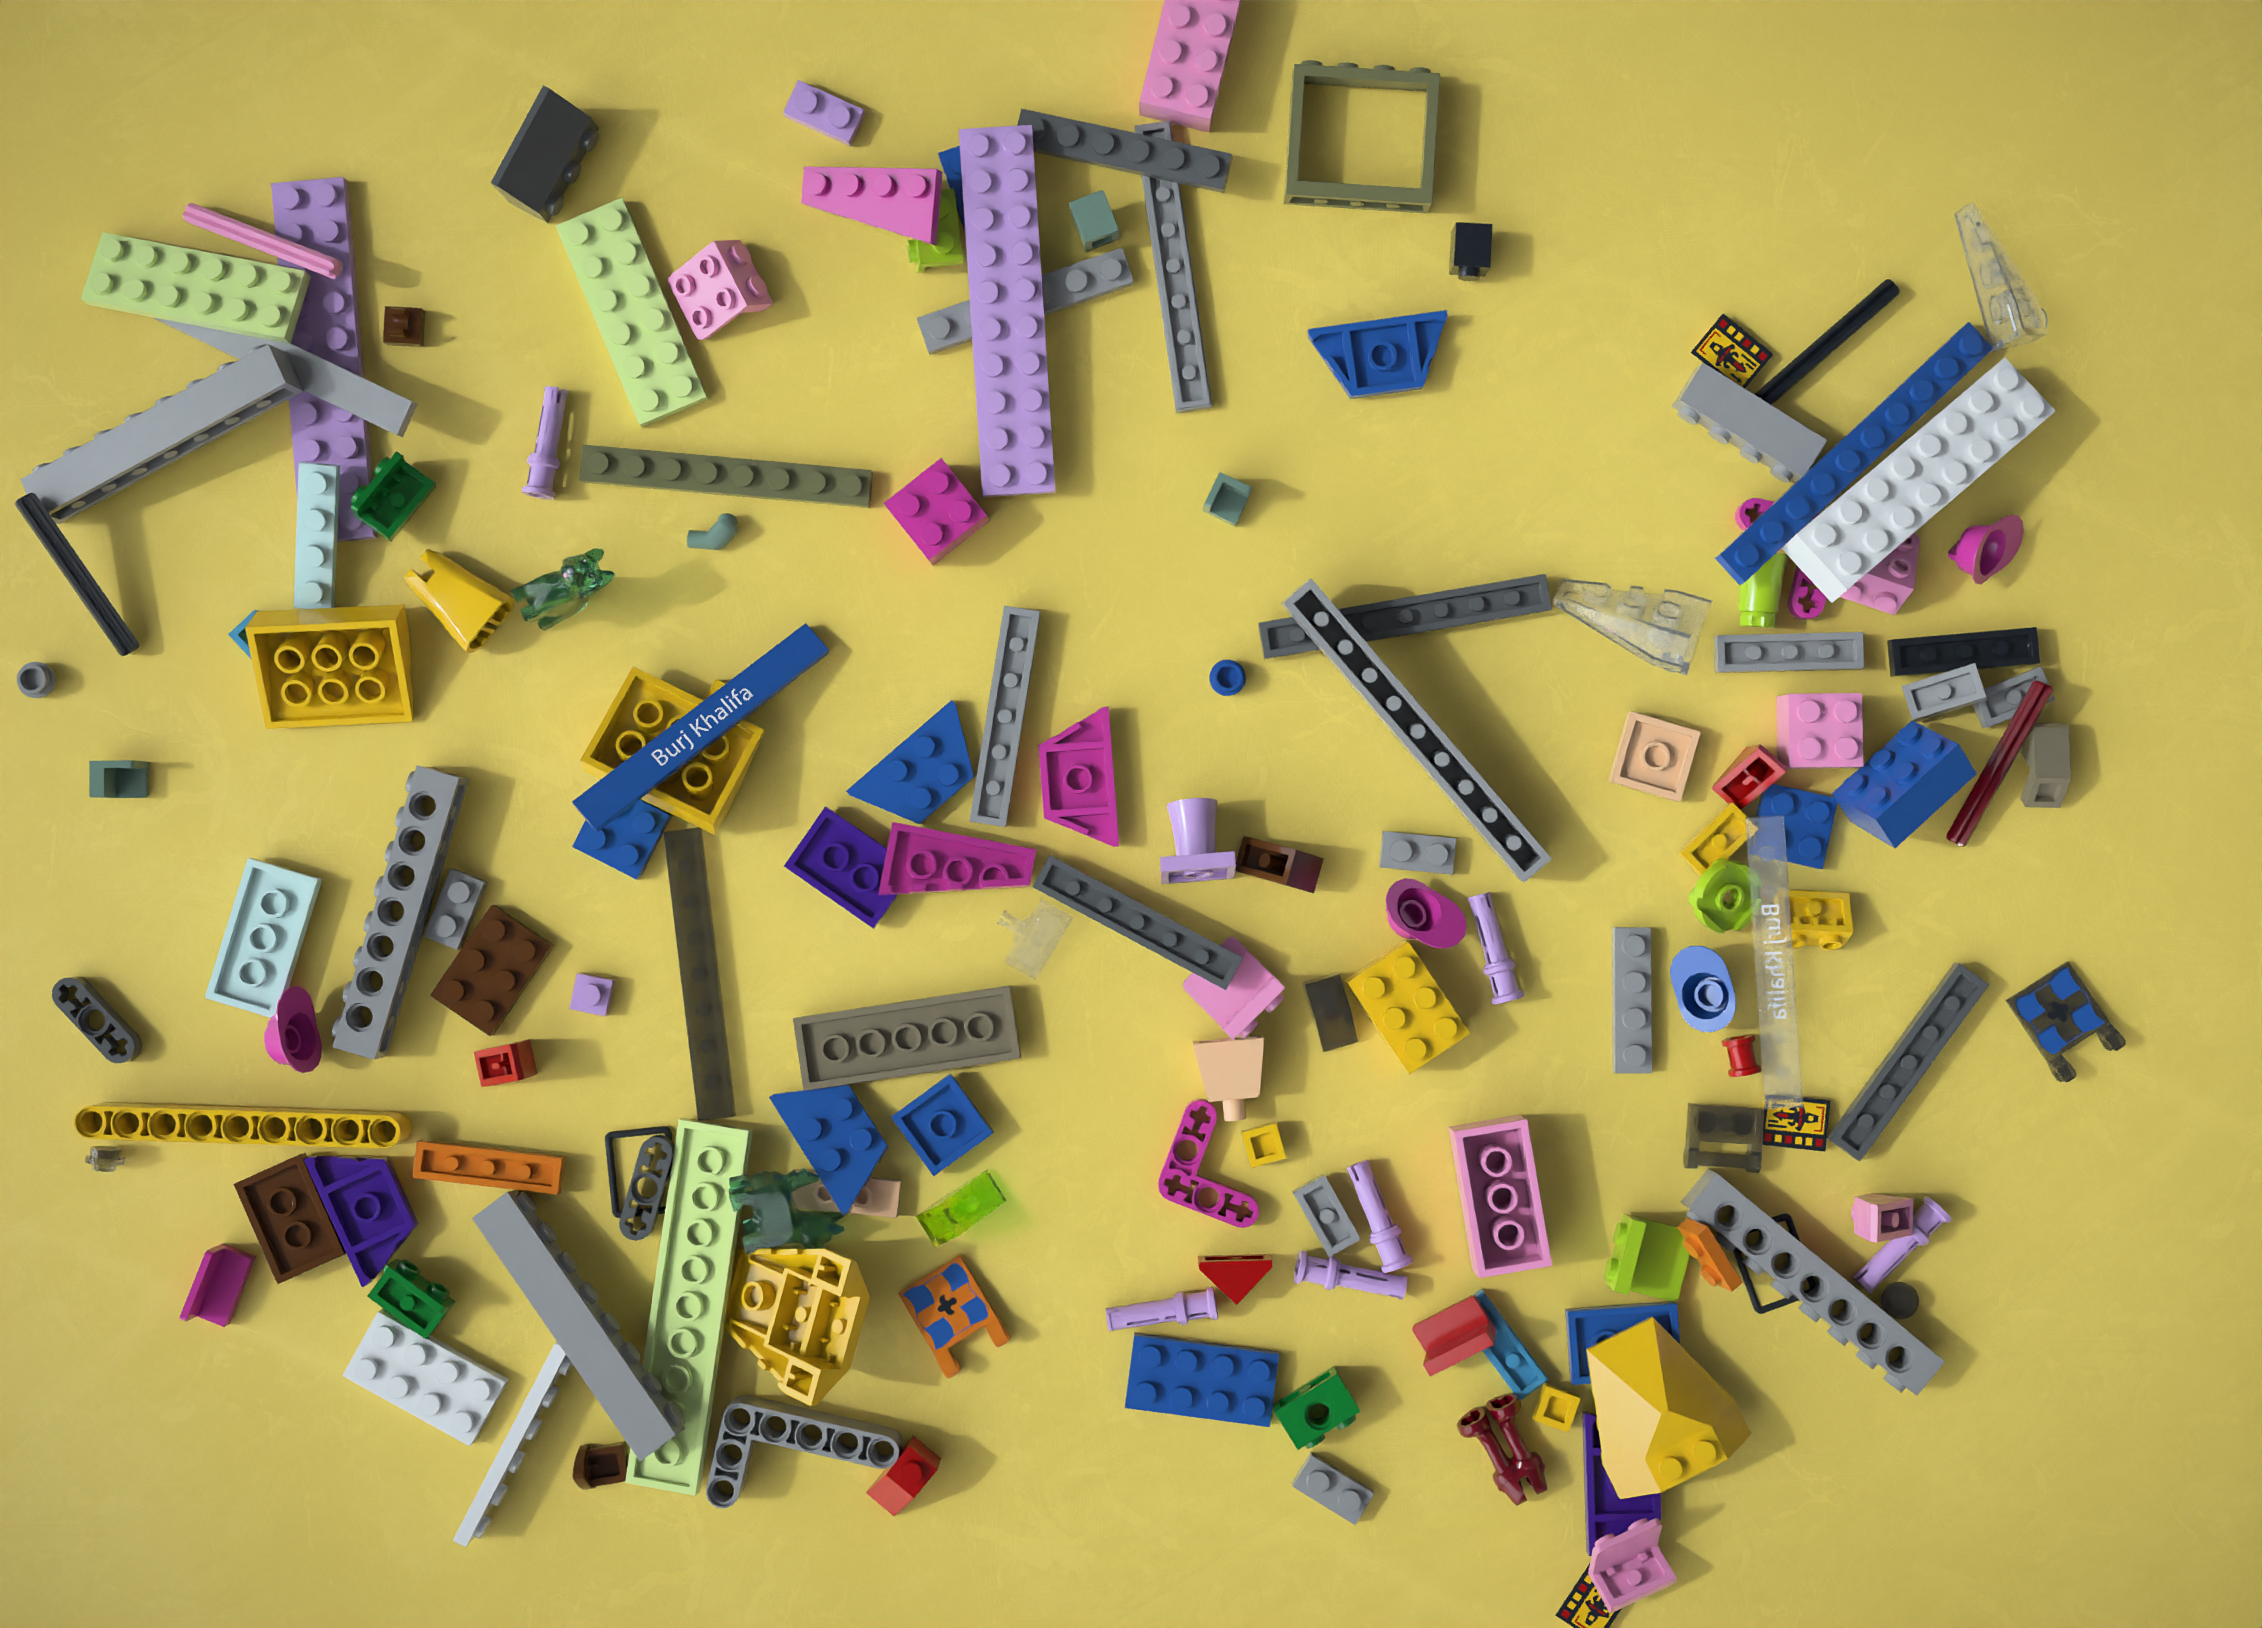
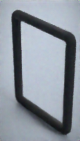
M659 1126L612 1131L606 1134L605 1147L611 1206L614 1217L620 1218L622 1211H619L612 1139L664 1133L665 1136L672 1140V1132L669 1127ZM666 1206L660 1207L658 1214H665ZM639 1209L635 1217L642 1216L644 1209Z
M1783 1213L1772 1217L1777 1223L1786 1221L1790 1234L1800 1241L1793 1219L1789 1214ZM1752 1229L1747 1234L1758 1231V1229ZM1737 1248L1733 1250L1755 1312L1763 1314L1799 1301V1299L1792 1295L1789 1299L1783 1298L1760 1306L1746 1265L1742 1262V1254ZM1813 1276L1807 1277L1810 1289L1804 1292H1809L1815 1287L1816 1283Z

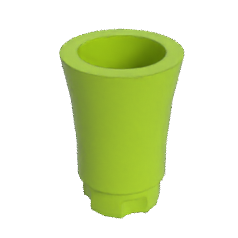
M1776 553L1745 583L1739 585L1737 610L1741 611L1739 626L1774 628L1775 613H1779L1783 578L1789 559L1787 554Z

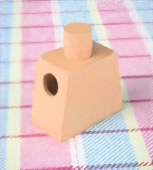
M1262 1035L1246 1036L1245 1038L1236 1037L1234 1040L1232 1038L1193 1041V1048L1208 1102L1223 1101L1225 1121L1246 1119L1245 1099L1260 1097L1264 1047Z

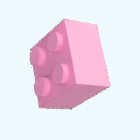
M1862 693L1786 694L1778 696V760L1788 769L1863 767Z

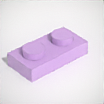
M798 80L783 114L788 119L851 147L865 116V111Z

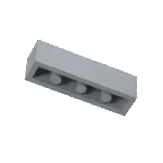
M1702 363L1693 371L1671 406L1679 411L1678 416L1692 425L1699 423L1710 430L1708 434L1713 439L1722 444L1731 443L1740 449V455L1746 460L1753 463H1763L1771 468L1770 473L1775 478L1786 483L1790 481L1793 483L1797 482L1810 469L1827 442L1825 438L1705 363Z

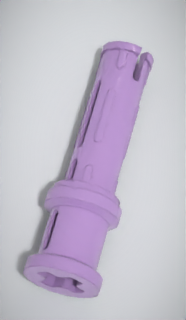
M545 386L544 388L545 393L535 451L527 458L530 469L527 486L522 487L523 494L548 500H554L556 494L552 489L555 472L560 469L561 465L560 459L556 458L566 398L568 396L567 390L561 389L558 391V387Z
M1491 892L1469 897L1468 901L1474 915L1486 960L1483 972L1484 975L1489 976L1494 997L1491 999L1492 1004H1500L1524 997V992L1519 990L1514 974L1515 961L1508 957Z
M1367 1159L1348 1166L1347 1171L1354 1183L1372 1230L1369 1239L1372 1244H1376L1383 1262L1381 1266L1382 1272L1388 1273L1409 1265L1413 1262L1411 1255L1406 1254L1399 1236L1402 1232L1397 1224H1393L1378 1184L1372 1173L1369 1160Z
M1926 1196L1923 1199L1924 1204L1913 1214V1235L1892 1239L1887 1242L1853 1276L1870 1294L1918 1245H1927L1930 1242L1928 1237L1943 1222L1949 1223L1952 1220L1930 1197Z
M1302 1250L1299 1251L1297 1256L1294 1283L1300 1284L1302 1281L1321 1284L1327 1290L1341 1286L1391 1296L1401 1300L1405 1296L1407 1276L1340 1264V1260L1336 1257L1331 1256L1329 1259L1307 1255V1252Z
M1213 1286L1207 1287V1291L1184 1294L1183 1291L1174 1294V1298L1106 1308L1109 1332L1172 1321L1186 1325L1189 1320L1206 1317L1218 1320Z

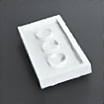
M383 1309L377 1312L342 1375L468 1446L475 1442L509 1380L432 1336L424 1339Z

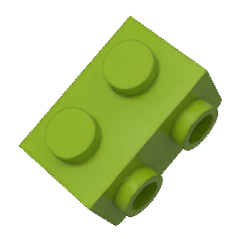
M954 189L941 190L936 246L913 238L907 241L909 262H915L917 273H923L926 267L962 265L963 263Z

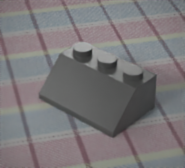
M543 85L496 171L491 184L509 203L548 223L552 215L556 216L561 210L564 203L563 194L569 183L573 184L579 177L581 172L580 163L586 152H591L598 140V126L590 116Z

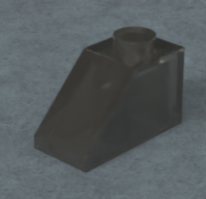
M1334 972L1302 982L1322 1051L1327 1052L1358 1042L1351 1009L1340 974Z

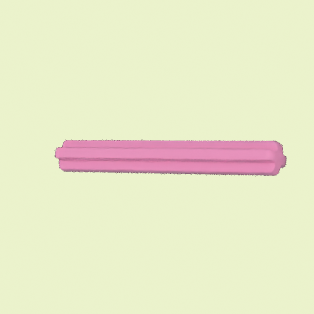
M194 203L187 204L186 211L183 213V218L186 222L329 278H337L342 268V263L338 259Z

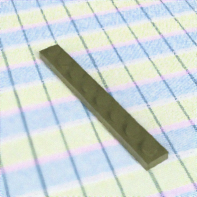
M583 445L579 481L591 484L870 508L873 472L872 470Z

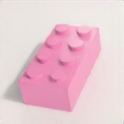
M1242 0L1164 1L1139 101L1140 116L1160 121H1171L1172 124L1204 132L1210 131Z
M1521 1115L1449 1126L1474 1273L1479 1278L1552 1266L1527 1119Z

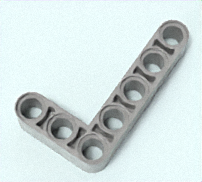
M741 1395L730 1403L723 1414L707 1483L706 1496L708 1501L717 1508H728L737 1501L745 1486L755 1441L878 1469H886L891 1467L898 1459L903 1446V1440L899 1432L891 1427L751 1395ZM743 1408L747 1410L750 1414V1421L747 1423L738 1421L734 1416V1409ZM772 1416L781 1417L786 1423V1429L782 1431L773 1429L770 1426L769 1418ZM809 1424L818 1426L822 1431V1437L818 1439L810 1438L805 1432V1426ZM850 1432L857 1437L858 1444L854 1447L845 1446L841 1442L840 1435ZM879 1441H888L893 1446L894 1452L889 1455H883L877 1451L875 1444ZM726 1445H737L742 1451V1457H730L726 1452ZM720 1480L729 1481L733 1485L734 1493L725 1494L721 1492L717 1482Z

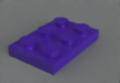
M826 806L784 865L785 868L873 929L878 925L898 896V894L878 895L887 848Z

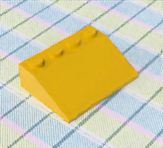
M404 604L257 611L246 625L245 630L266 729L413 722L411 644Z
M633 666L580 759L584 772L601 780L704 700ZM742 720L642 797L641 800L716 835L733 804L765 732L764 729Z

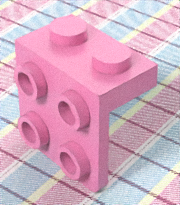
M741 240L711 242L668 278L669 286L695 336L699 340L710 338L741 313L764 311L774 304L767 292L765 282L760 278L751 261L748 249L742 244Z
M1913 533L1840 597L1895 615L1914 590L1920 544L1919 537Z
M1229 937L1220 946L1241 956L1243 960L1227 990L1194 973L1184 981L1183 988L1234 1040L1238 1035L1245 1038L1258 1025L1255 1018L1264 1009L1270 1013L1284 999L1281 992L1285 987L1236 938Z
M1646 1518L1640 1519L1628 1527V1531L1618 1536H1615L1614 1533L1607 1534L1595 1542L1588 1574L1610 1613L1675 1584L1676 1576L1658 1547L1662 1524L1658 1518L1650 1521Z

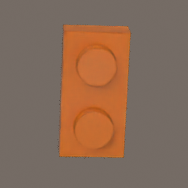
M1689 1218L1677 1226L1685 1239L1682 1242L1683 1246L1690 1255L1698 1260L1702 1266L1700 1273L1710 1285L1714 1287L1718 1285L1733 1292L1743 1283L1708 1226Z

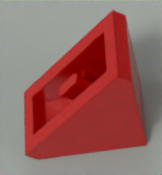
M1761 744L1747 746L1713 784L1711 789L1728 804L1734 803L1742 810L1785 774L1788 768Z
M530 1039L474 1052L481 1087L519 1081L538 1074Z
M1270 1254L1198 1256V1267L1208 1279L1238 1305L1271 1270L1272 1258Z

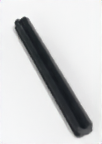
M1886 279L1754 395L1770 405L1775 403L1899 295V287L1892 280Z
M28 493L15 502V506L119 655L126 656L140 647L138 641L36 494Z

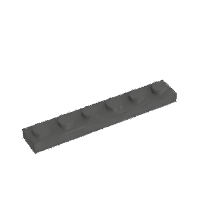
M1021 109L1017 126L1032 125L1033 148L1036 153L1211 191L1225 192L1233 159L1231 153Z
M1051 855L1047 858L1033 885V888L1224 990H1227L1243 960L1241 956Z
M1954 962L1827 1136V1139L1855 1160L1861 1161L1989 984L1960 963Z

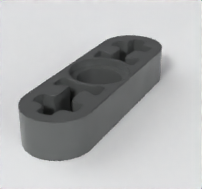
M69 977L59 980L54 985L52 999L56 1006L107 1060L112 1063H124L132 1061L139 1056L142 1050V1041L139 1035L87 980L81 977ZM67 987H77L78 990L75 996L78 1000L67 999V996L70 994ZM90 1001L92 1002L91 1004L85 1007L81 1004ZM95 1009L100 1010L105 1015L106 1022L101 1030H95L89 1024V1015ZM109 1033L113 1036L103 1039V1036ZM126 1039L128 1042L125 1045L127 1052L118 1053L116 1049L119 1047V1043L116 1040Z
M654 1135L647 1139L640 1148L619 1221L620 1231L630 1240L644 1239L655 1227L670 1175L675 1148L673 1141L667 1136ZM657 1143L662 1144V1151L667 1153V1157L664 1156L658 1160L655 1170H663L662 1175L655 1170L642 1169L643 1165L647 1168L652 1165L654 1154L648 1152V1150L655 1147ZM649 1177L656 1182L658 1189L655 1196L644 1197L639 1193L638 1182L640 1179ZM633 1200L641 1205H653L652 1210L648 1207L643 1210L641 1221L647 1223V1225L641 1227L638 1232L633 1230L634 1224L628 1222L629 1219L637 1215L640 1205H633Z

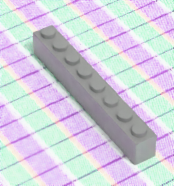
M270 344L259 345L252 348L248 352L249 355L240 360L218 367L217 372L209 377L188 383L186 389L176 395L166 396L157 400L154 407L144 412L129 415L125 418L123 424L113 429L98 432L90 442L67 449L59 459L36 466L33 469V473L20 480L26 494H36L54 522L60 524L302 393L304 389L287 352Z
M520 1190L506 1192L472 1218L634 1454L639 1461H642L685 1429L681 1423L683 1417L673 1403H667L660 1393L662 1387L658 1379L652 1373H647L639 1362L641 1357L637 1349L630 1342L626 1343L619 1334L618 1330H620L617 1320L609 1312L605 1313L597 1302L599 1296L590 1283L583 1282L576 1272L578 1266L573 1257L567 1252L563 1253L555 1242L557 1235L553 1228L546 1222L542 1223L535 1213L536 1205L532 1198L525 1192L521 1193Z

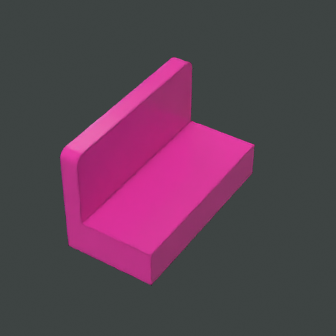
M224 1243L208 1249L203 1256L179 1319L187 1322L195 1317H200L222 1327L229 1325L257 1256Z

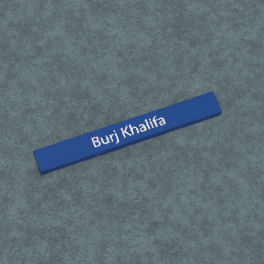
M805 623L573 800V805L597 833L827 656L829 649Z

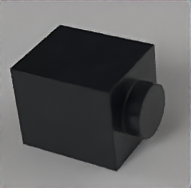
M1455 223L1451 231L1449 275H1458V279L1463 281H1477L1480 279V276L1485 277L1491 263L1493 224Z

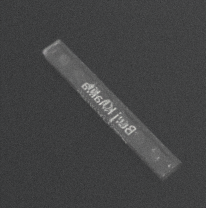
M1784 816L1745 817L1765 1109L1803 1107Z

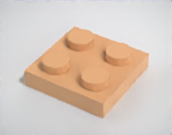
M1628 712L1608 782L1675 802H1681L1701 732L1636 712Z

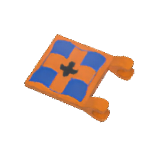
M961 1255L898 1293L947 1378L955 1376L961 1370L958 1360L949 1348L980 1328L986 1327L996 1347H1001L1010 1340L1009 1332L996 1315Z

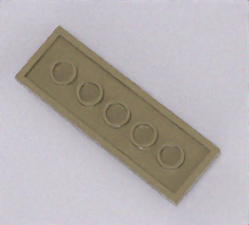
M1010 985L793 1018L803 1091L1021 1058Z

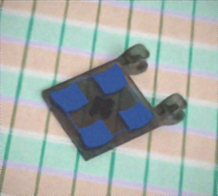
M2069 961L2064 962L2005 1000L2046 1060L2053 1076L2059 1082H2069L2077 1076L2075 1069L2064 1058L2062 1053L2095 1032L2103 1047L2108 1051H2118L2126 1045L2123 1036L2109 1022Z

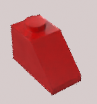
M913 1435L902 1448L896 1462L882 1472L867 1490L866 1494L891 1515L895 1516L916 1497L936 1473L941 1458Z

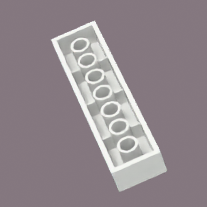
M2003 358L1799 531L1782 548L1783 551L1833 603L2055 412L2054 408L2006 358Z

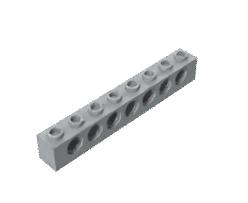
M419 765L416 766L415 771L409 774L406 782V792H409L405 806H401L395 819V826L398 827L395 840L389 843L385 852V862H388L384 876H380L375 885L374 896L377 897L373 911L368 913L364 922V931L367 932L363 946H359L353 959V966L356 967L352 981L347 983L343 992L342 999L343 1002H346L342 1016L336 1019L332 1029V1036L335 1037L333 1048L374 1060L387 1056L468 785V778ZM429 796L436 803V809L430 816L426 815L423 810V802ZM418 831L422 832L425 836V845L420 851L416 850L412 843L413 836ZM407 866L411 867L415 873V879L409 886L402 879V872ZM396 901H399L404 907V915L399 921L392 915V906ZM386 936L391 938L394 944L393 952L389 956L381 948L382 940ZM375 971L383 977V986L379 991L371 984V976ZM364 1006L368 1007L373 1015L370 1025L364 1024L360 1017Z
M1707 1169L1681 1201L1689 1209L1686 1213L1689 1219L1703 1225L1708 1224L1717 1232L1715 1239L1730 1252L1735 1248L1746 1256L1742 1262L1759 1276L1763 1271L1771 1276L1774 1281L1770 1285L1785 1298L1789 1299L1791 1295H1794L1802 1302L1799 1309L1816 1323L1820 1318L1831 1326L1827 1333L1844 1346L1850 1342L1859 1350L1855 1356L1871 1369L1878 1365L1886 1371L1887 1374L1883 1379L1900 1393L1906 1388L1915 1395H1918L1944 1364V1360L1716 1172ZM1725 1205H1730L1732 1209L1731 1217L1726 1222L1719 1223L1717 1219L1719 1209ZM1752 1229H1758L1760 1232L1758 1242L1752 1246H1747V1233ZM1786 1252L1788 1255L1787 1264L1781 1269H1775L1774 1260L1776 1256ZM1809 1276H1815L1816 1285L1813 1290L1804 1292V1280ZM1843 1299V1311L1833 1316L1831 1313L1833 1303ZM1866 1323H1871V1334L1867 1338L1861 1339L1859 1334L1861 1327ZM1899 1346L1900 1356L1897 1360L1889 1362L1888 1354L1890 1350Z

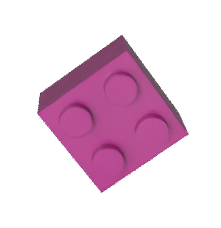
M942 458L884 502V505L932 566L989 522L985 512Z

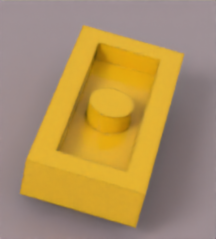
M1729 803L1678 854L1701 877L1715 860L1719 858L1728 859L1758 828L1734 803Z

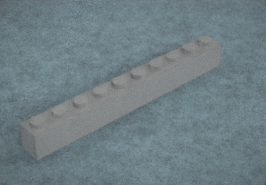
M1312 579L1305 581L1281 602V605L1516 878L1524 883L1552 859Z

